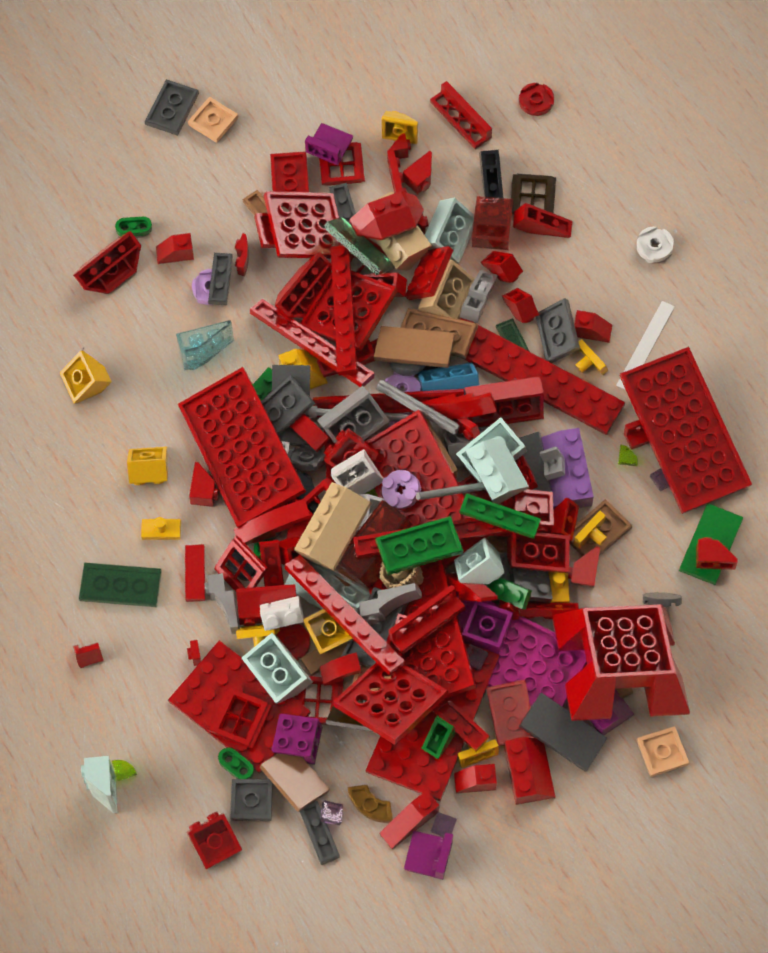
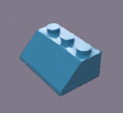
M472 362L452 365L448 368L441 367L422 370L417 374L421 391L464 389V387L479 385L478 373Z

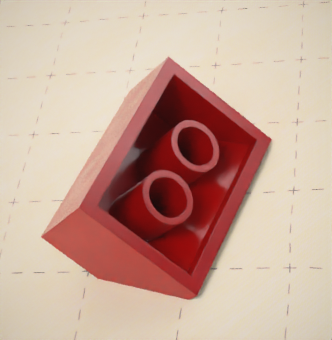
M511 532L508 536L507 558L511 568L569 573L570 536L536 532L534 539L515 532Z
M296 585L236 589L240 625L254 626L255 624L262 623L260 605L296 597Z
M530 737L505 740L504 750L515 804L555 798L545 744L536 738Z

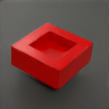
M198 640L190 641L191 648H187L188 659L193 660L194 666H197L201 662Z

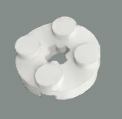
M648 227L639 234L636 248L639 255L646 262L652 264L664 261L672 254L674 241L667 230ZM652 242L659 243L658 247H652Z

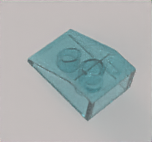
M231 320L176 334L184 370H195L203 366L234 341Z

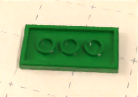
M707 503L679 571L716 585L722 569L696 568V545L698 539L709 537L713 540H719L730 551L743 517Z
M451 516L376 538V544L387 575L463 553V548Z

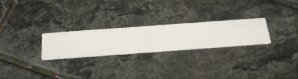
M664 301L661 302L624 372L644 364L674 309L673 305ZM619 379L616 386L625 389L621 379Z

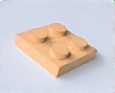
M209 97L190 118L188 125L217 143L236 122L238 114Z
M675 726L637 738V743L650 777L689 765Z

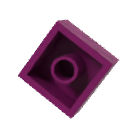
M475 601L462 633L464 642L500 655L512 623L513 612L484 602Z

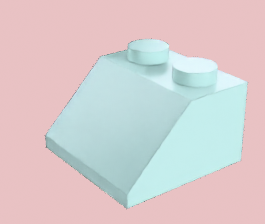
M485 537L454 560L458 579L461 583L490 584L492 581L499 579L504 573L499 552Z

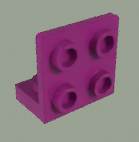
M321 123L313 137L307 136L305 152L339 165L353 140V135Z
M280 714L272 752L300 756L305 759L307 764L315 765L323 729L319 719Z
M413 831L404 870L443 880L453 844V834L445 832L443 838Z

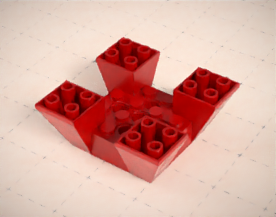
M657 604L591 607L552 616L558 651L584 650L587 665L565 684L571 721L611 719L615 689L644 687L650 717L690 714L683 677L671 653L670 646L675 645L669 613L664 606Z

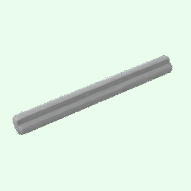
M380 380L377 384V390L414 412L420 410L426 419L448 432L456 434L459 430V424L388 382Z

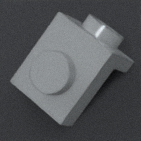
M558 447L540 452V457L544 462V476L547 481L565 475V459Z

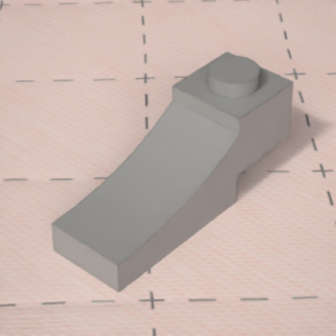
M480 269L462 305L460 318L478 323L498 275Z
M223 573L207 575L208 582L204 583L206 594H210L211 601L215 600L220 605L228 619L231 634H236L239 628L233 590H225Z
M415 583L378 591L377 599L359 602L360 616L368 624H378L380 621H385V617L401 605L422 598V592Z

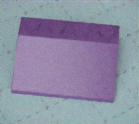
M580 429L560 430L543 436L544 450L558 447L565 459V475L550 480L554 499L553 510L565 498H570L579 505V508L592 506L594 496Z

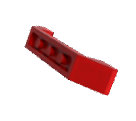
M401 133L387 151V162L394 193L400 191L407 193L406 187L402 188V183H404L403 173L398 170L401 167L400 159L408 158V150H411L410 139H406L405 133ZM422 214L417 225L424 235L426 227H429L427 216Z

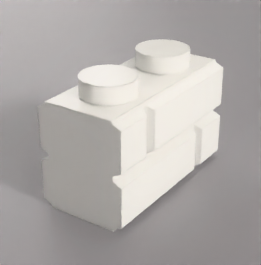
M299 596L260 605V615L265 631L304 622Z

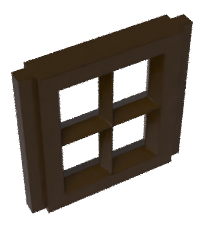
M513 174L510 214L514 215V211L520 208L521 196L531 197L530 205L533 206L535 197L545 198L543 210L554 213L556 177ZM522 182H532L531 193H521ZM536 183H546L545 194H535Z

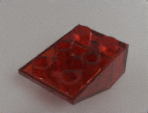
M477 196L472 247L509 250L513 199Z

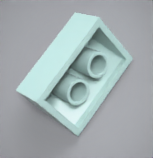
M455 197L439 201L425 236L432 245L429 250L449 246L454 250L450 260L459 264L478 218Z
M499 418L456 453L478 483L482 481L465 450L482 441L502 437L515 461L527 452L525 445L502 418Z
M502 437L482 441L465 450L493 503L499 504L529 488Z
M273 633L242 657V660L276 704L298 695L313 683L279 637Z
M109 756L84 758V765H81L82 778L84 777L87 790L90 789L92 796L112 813H118L116 774Z

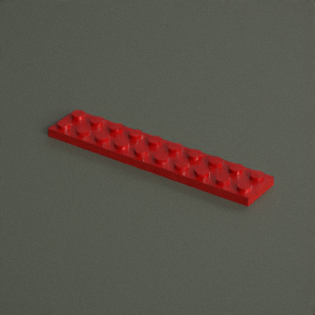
M463 318L460 319V320L472 322V321H469V320H466V319H463ZM478 325L467 357L464 360L469 363L472 362L473 365L503 381L540 377L544 402L605 435L608 434L625 406L624 401Z

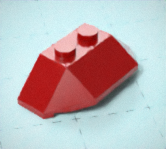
M400 191L367 203L349 219V222L357 236L384 240L416 228L424 209L416 195Z
M128 231L84 263L73 276L84 290L109 294L137 272L141 244L133 233Z
M320 251L317 252L297 270L279 292L275 306L287 318H304L331 274V262Z

